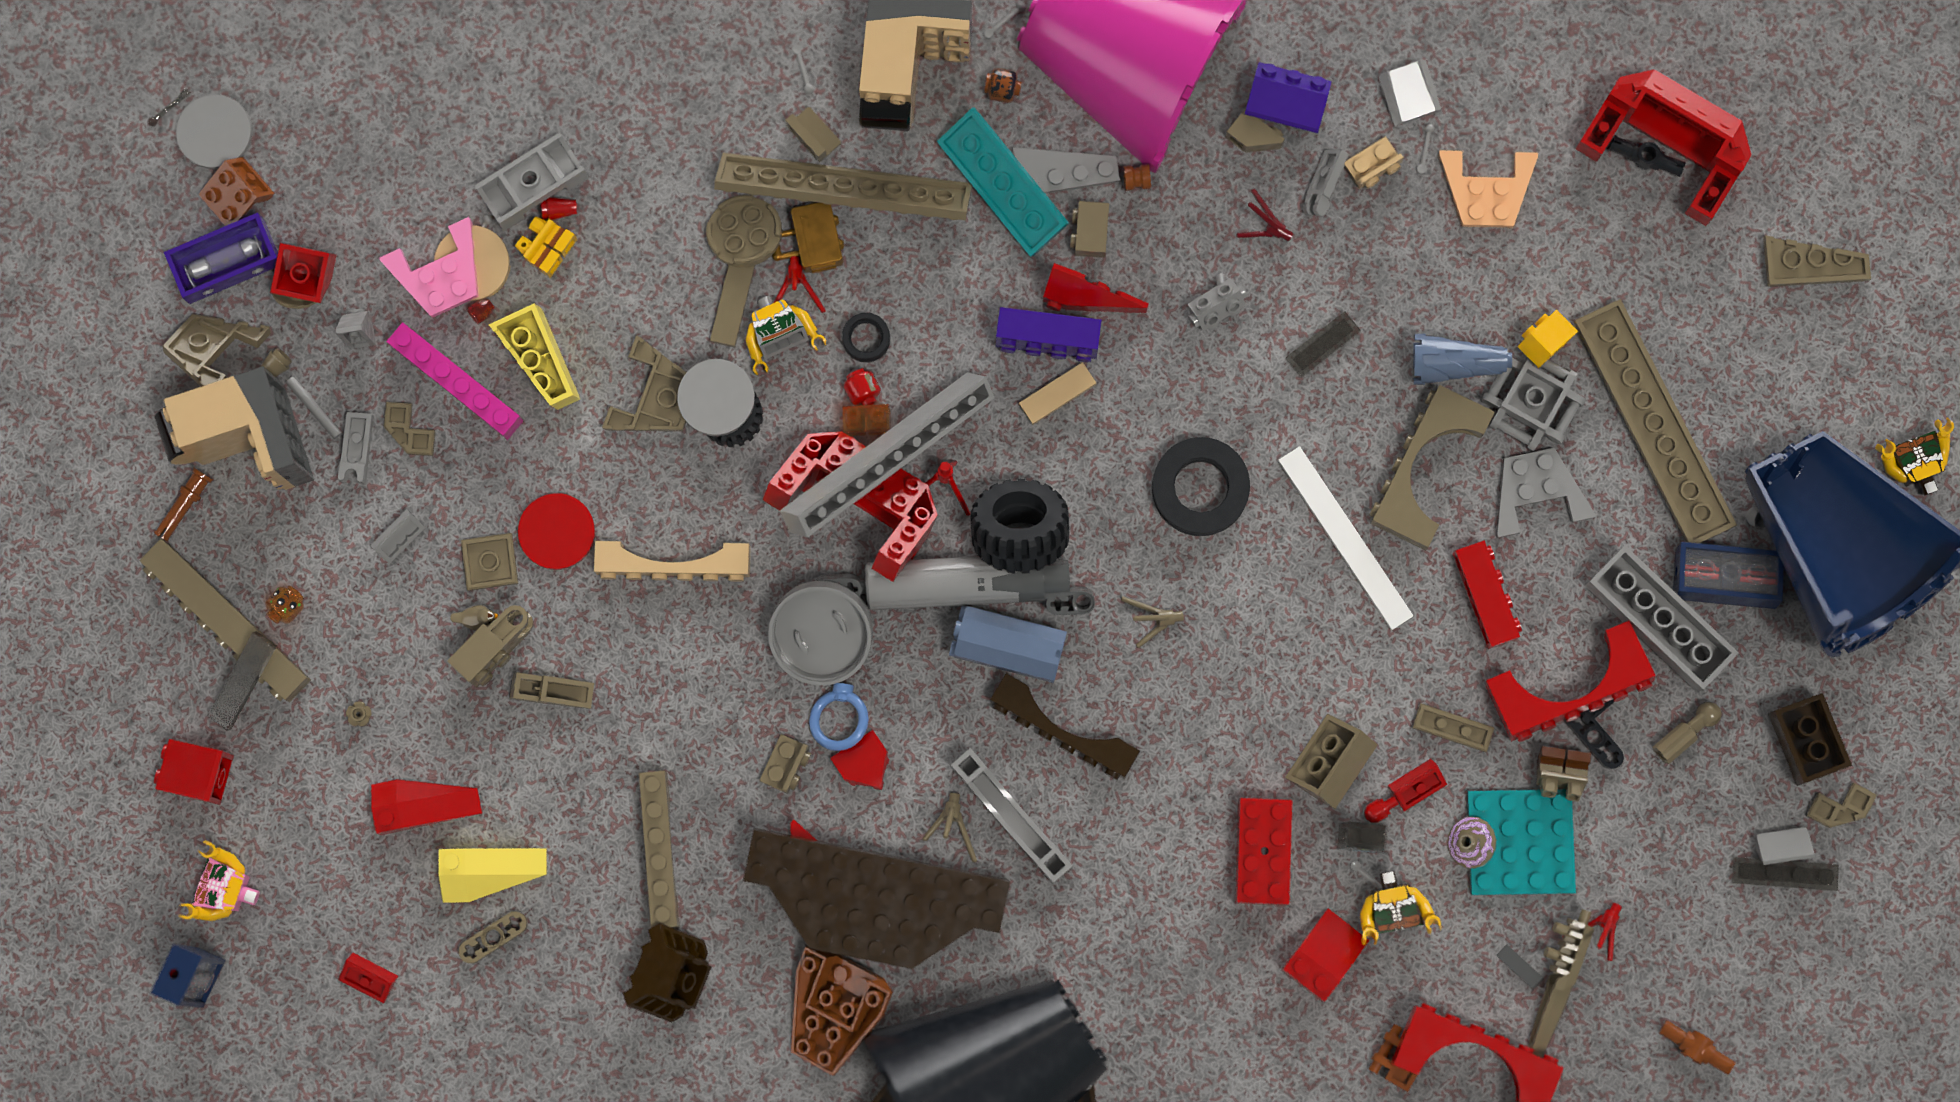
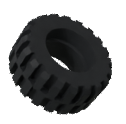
M1018 478V481L1004 480L1002 484L996 483L990 486V490L985 489L979 495V498L974 501L970 515L972 545L976 554L980 558L982 557V560L989 566L993 564V567L997 570L1002 571V569H1005L1008 573L1014 574L1015 571H1022V574L1030 573V570H1036L1037 572L1044 569L1045 565L1050 566L1055 563L1057 558L1059 559L1068 547V506L1062 496L1056 490L1053 491V488L1047 484L1041 485L1037 480L1025 481V479ZM1014 523H1029L1035 525L1033 527L1025 529H1012L1005 527L1007 525Z

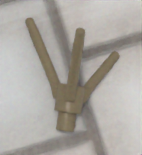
M1126 597L1121 598L1122 602L1155 613V615L1133 617L1134 621H1156L1157 624L1155 629L1136 644L1137 648L1147 643L1156 634L1167 628V626L1184 620L1182 611L1173 612V610L1155 608Z
M950 793L949 802L945 804V810L942 811L939 818L924 835L923 840L927 841L944 820H946L943 838L947 839L952 822H957L971 860L975 863L977 862L975 852L960 812V795Z

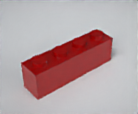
M1484 540L1455 550L1453 556L1487 648L1491 649L1520 638L1519 632H1522V628L1518 618H1513L1510 608H1513V604L1509 594H1504L1501 584H1504V580L1500 570H1495L1492 560H1495V556L1491 546H1487Z

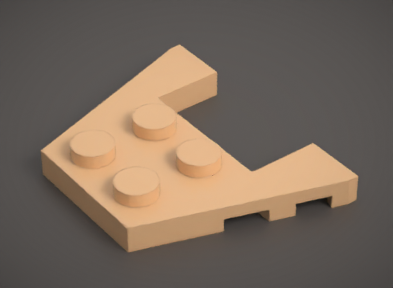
M1440 150L1439 158L1450 186L1462 227L1513 228L1535 167L1538 153L1515 152L1514 178L1463 177L1462 151Z

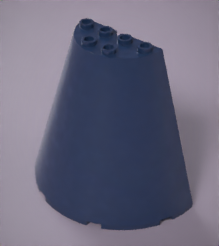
M1824 431L1814 436L1809 434L1796 445L1792 443L1784 448L1782 453H1772L1759 464L1754 462L1745 470V482L1817 641L1827 656L1838 657L1842 654L1840 651L1842 649H1845L1847 653H1851L1892 630L1893 624L1897 619L1901 617V619L1904 618L1906 620L1937 595L1954 579L1951 575L1952 572L1960 568V530Z

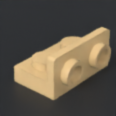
M1385 136L1345 161L1344 167L1359 189L1364 186L1368 189L1380 181L1379 177L1386 172L1388 175H1391L1401 168L1400 164L1404 157L1401 153L1397 154Z

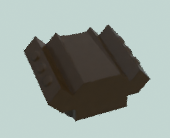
M659 923L648 929L651 941L641 946V957L634 973L629 976L632 988L623 992L626 1006L672 1023L681 1018L685 1010L696 1008L712 966L706 961L708 951L704 940Z

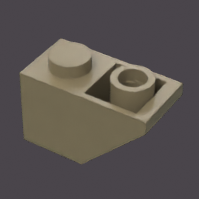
M1246 108L1226 132L1225 138L1245 153L1281 149L1285 141L1283 133L1274 126L1269 127L1261 118L1246 115Z

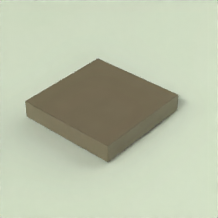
M512 533L461 540L467 591L519 584Z

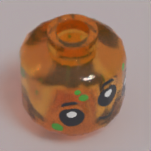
M288 585L287 588L280 586L265 602L268 610L266 615L276 624L280 621L290 624L303 610L304 604L302 601L304 598L292 586Z

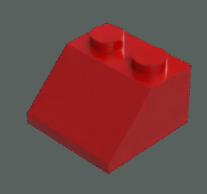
M280 243L270 293L321 303L332 280L337 255Z

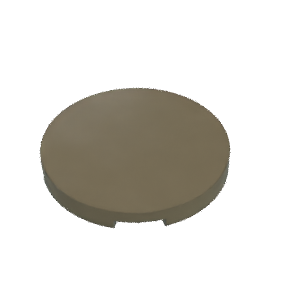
M740 195L729 198L717 206V210L713 213L709 222H707L706 236L712 252L719 260L735 267H750L760 264L772 256L781 242L782 224L779 214L771 204L752 195Z

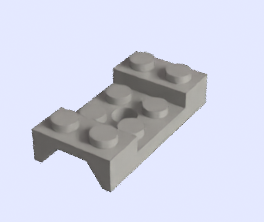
M559 132L475 185V188L503 231H506L525 219L523 214L565 187L568 191L587 180L589 176ZM529 175H536L537 179L533 184H525V179Z

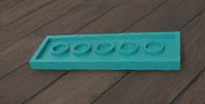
M971 108L937 141L1030 257L1035 256L1069 224L976 108Z

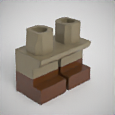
M1542 746L1537 758V785H1540L1541 796L1556 797L1557 788L1566 789L1567 800L1578 802L1588 782L1587 775L1591 753L1568 750L1565 755V749Z

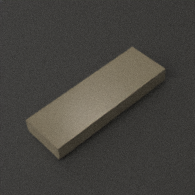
M1421 703L1412 727L1413 729L1485 753L1488 750L1494 727Z

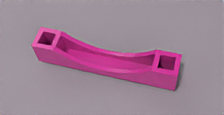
M403 322L386 341L397 353L438 383L507 441L522 424L523 420L516 412Z

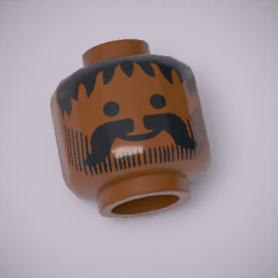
M995 68L992 73H987L984 93H988V97L992 101L1011 103L1014 96H1020L1022 81H1017V73L1014 71Z

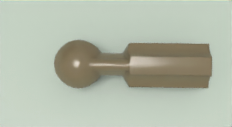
M1713 702L1700 704L1696 709V716L1688 723L1681 722L1653 746L1654 752L1665 764H1670L1698 740V732L1704 727H1713L1721 720L1720 707Z

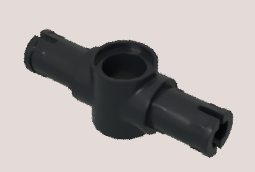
M1614 135L1609 147V151L1629 157L1630 161L1635 162L1637 167L1644 170L1654 169L1658 171L1661 169L1680 177L1686 164L1685 161L1665 155V152L1661 151L1658 145L1653 142H1646L1644 144L1640 142L1633 143ZM1642 152H1649L1653 160H1645L1642 157Z

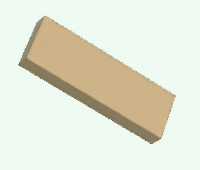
M1082 362L1019 402V405L1031 424L1034 425L1095 386L1096 381Z

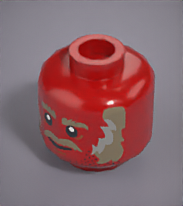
M861 368L846 376L847 380L843 387L853 405H862L863 408H866L877 402L876 397L879 396L881 388L871 371H865L864 368Z

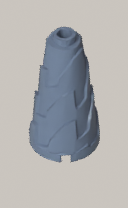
M1414 334V340H1419L1420 343L1414 342L1413 369H1415L1414 376H1420V378H1413V385H1425V383L1474 376L1498 375L1507 372V368H1512V353H1507V348L1503 346L1474 344L1460 340H1449L1443 337L1426 336V334Z

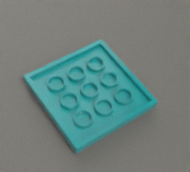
M1557 789L1556 797L1552 798L1542 797L1541 790L1467 791L1468 817H1479L1487 821L1493 828L1496 836V850L1492 858L1481 867L1470 868L1471 895L1576 893L1572 801L1566 799V789Z

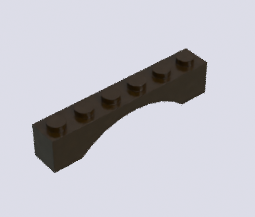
M1007 673L990 699V702L994 704L992 708L1005 716L1009 712L1016 717L1015 722L1027 729L1030 725L1039 730L1037 734L1047 741H1051L1052 738L1059 741L1061 749L1072 755L1074 751L1083 755L1082 761L1092 767H1096L1097 764L1106 769L1104 773L1115 780H1118L1119 777L1125 779L1140 753L1139 749L1119 738L1105 740L1088 739L1061 729L1040 710L1032 697L1029 686Z

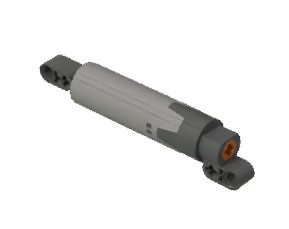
M979 556L909 560L894 582L871 569L874 562H868L865 565V579H860L855 574L823 575L816 579V581L840 582V585L847 587L848 582H852L855 587L854 593L858 597L861 594H866L867 606L870 610L1046 601L1047 609L1053 615H1075L1089 613L1095 606L1094 595L1089 588L1070 587L1068 560H1057L1050 566L1045 565L1042 570L1037 572L1036 570H1030V573L1022 574V571H1015L1014 574L1008 573L1005 569H1002V571L997 570L993 567V564L989 566ZM1068 595H1072V596H1071V601H1072L1073 607H1069ZM1080 595H1087L1090 598V602L1085 606H1080L1076 603V599ZM1057 596L1062 601L1059 607H1055L1053 602Z

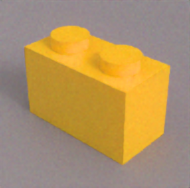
M1558 310L1554 311L1550 316L1545 313L1535 323L1536 328L1531 325L1521 335L1524 340L1517 347L1540 368L1578 330Z

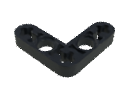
M1613 699L1605 702L1604 707L1599 710L1590 712L1588 709L1581 712L1584 715L1581 718L1583 723L1587 725L1590 721L1593 725L1587 728L1583 734L1579 730L1584 727L1579 722L1575 724L1572 721L1566 722L1568 727L1606 769H1615L1624 760L1622 750L1595 720L1596 717L1614 703ZM1590 731L1600 733L1601 742L1598 745L1589 743L1587 735ZM1606 741L1610 744V746L1606 747L1609 753H1617L1615 758L1616 764L1614 762H1606L1605 759L1608 756L1603 750L1600 754L1596 751Z

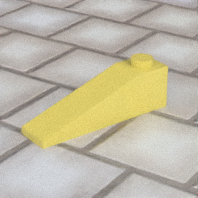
M439 849V881L443 903L471 902L547 875V849Z

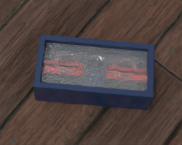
M1680 542L1675 549L1673 591L1684 601L1776 609L1783 601L1784 566L1778 552L1774 550Z
M173 944L150 993L177 1006L204 1008L226 960L199 947Z

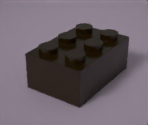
M1823 693L1768 713L1797 786L1852 766Z

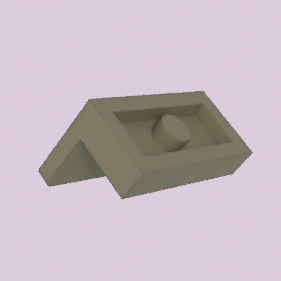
M807 107L797 117L791 114L785 120L786 126L819 163L841 145L838 137L810 107Z

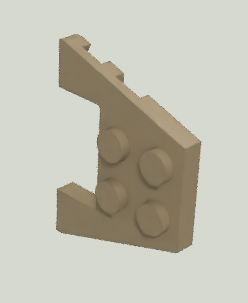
M192 314L163 345V351L202 387L227 378L225 374L209 367L234 339L259 348L269 337L271 331L270 327L266 325H261L260 328L249 326L247 322L239 321L237 324L225 323L224 319Z
M636 336L628 356L629 359L653 367L636 414L610 406L602 428L607 431H683L686 421L679 410L677 394L680 382L687 372L667 359L641 337Z

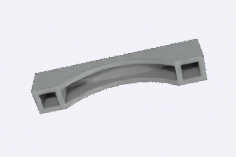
M971 748L951 764V768L1052 884L1073 868L1069 860L1024 812Z

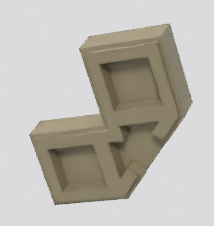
M386 402L384 428L408 455L433 456L436 431L410 429L412 404Z
M1852 783L1842 804L1821 793H1817L1806 816L1827 828L1866 818L1877 795L1856 783Z

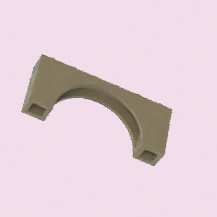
M1441 385L1438 386L1436 391L1430 390L1425 400V404L1429 406L1425 414L1419 413L1414 423V426L1418 428L1414 436L1408 435L1402 447L1406 449L1403 458L1397 457L1391 469L1395 472L1392 481L1386 480L1380 492L1384 494L1381 503L1375 502L1369 516L1373 517L1370 524L1425 551L1429 547L1439 524L1431 520L1420 509L1413 496L1410 475L1417 453L1431 440L1446 434L1463 433L1481 438L1495 413Z

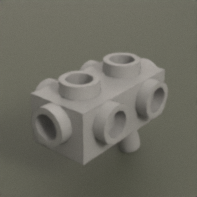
M1225 274L1216 275L1217 286L1188 303L1191 311L1188 317L1195 328L1200 326L1202 331L1214 329L1218 326L1219 321L1228 316L1237 315L1240 309L1246 306L1244 299L1248 295L1241 284L1236 285L1231 278L1226 280Z

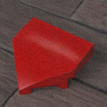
M874 730L864 735L855 746L841 750L830 758L843 779L849 782L850 785L869 786L882 790L884 784L883 777L886 766L889 764V758L886 748Z

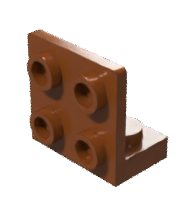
M239 157L225 160L200 191L199 196L220 221L227 226L243 219L255 203L268 201L275 193L246 159Z

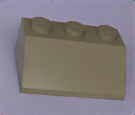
M1327 714L1285 778L1320 802L1336 809L1377 747V744L1362 730Z

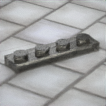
M1733 857L1732 884L1838 891L1839 865L1794 861L1763 865L1761 859Z

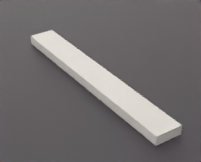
M1299 446L1279 459V464L1391 631L1412 618L1413 614L1301 447Z

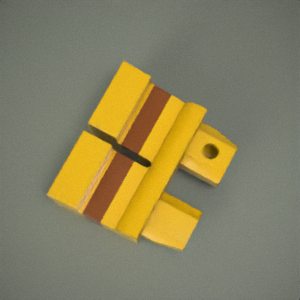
M535 217L530 223L529 229L537 234L536 238L532 242L522 236L515 247L528 263L551 278L563 261L562 257H566L577 241L574 233L563 229L552 220L548 219V221Z

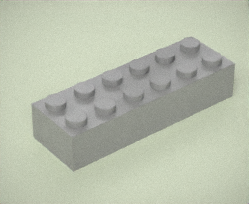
M1625 545L1585 585L1623 623L1630 621L1636 635L1697 693L1704 690L1739 653Z

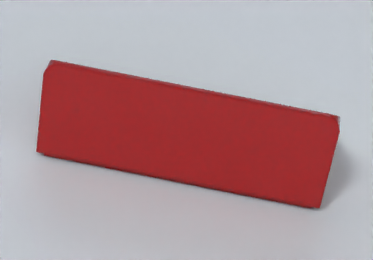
M1429 759L1389 784L1388 787L1403 811H1406L1448 784L1438 765L1432 759Z
M353 952L346 959L338 980L384 1004L398 975Z

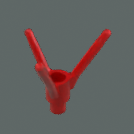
M792 256L790 258V265L787 267L788 274L774 303L782 300L789 284H792V290L795 291L797 284L801 283L821 313H824L826 311L803 273L800 258Z
M956 460L951 463L942 462L938 467V472L927 480L925 484L930 486L938 480L944 484L948 483L965 514L969 516L971 513L953 479V468L958 462Z
M1613 903L1609 910H1605L1603 915L1588 922V925L1591 927L1599 925L1603 928L1597 944L1598 949L1602 948L1609 932L1608 961L1613 960L1616 923L1620 918L1619 913L1622 910V907L1617 903Z

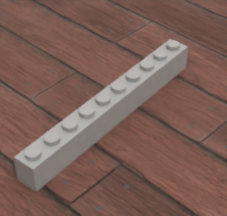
M967 372L780 510L789 531L804 537L811 536L993 400L995 397L986 376Z

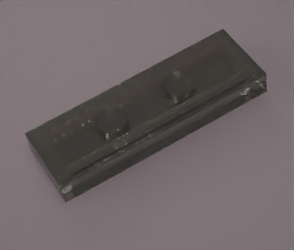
M1344 311L1285 359L1302 378L1360 333L1361 330Z

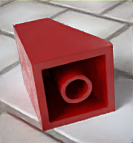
M169 739L168 744H165L162 748L161 759H163L161 769L156 771L154 777L155 789L221 805L234 755L217 749Z

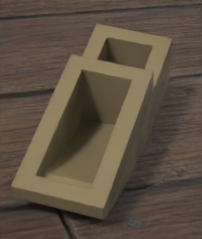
M516 672L513 673L509 699L591 709L594 683Z

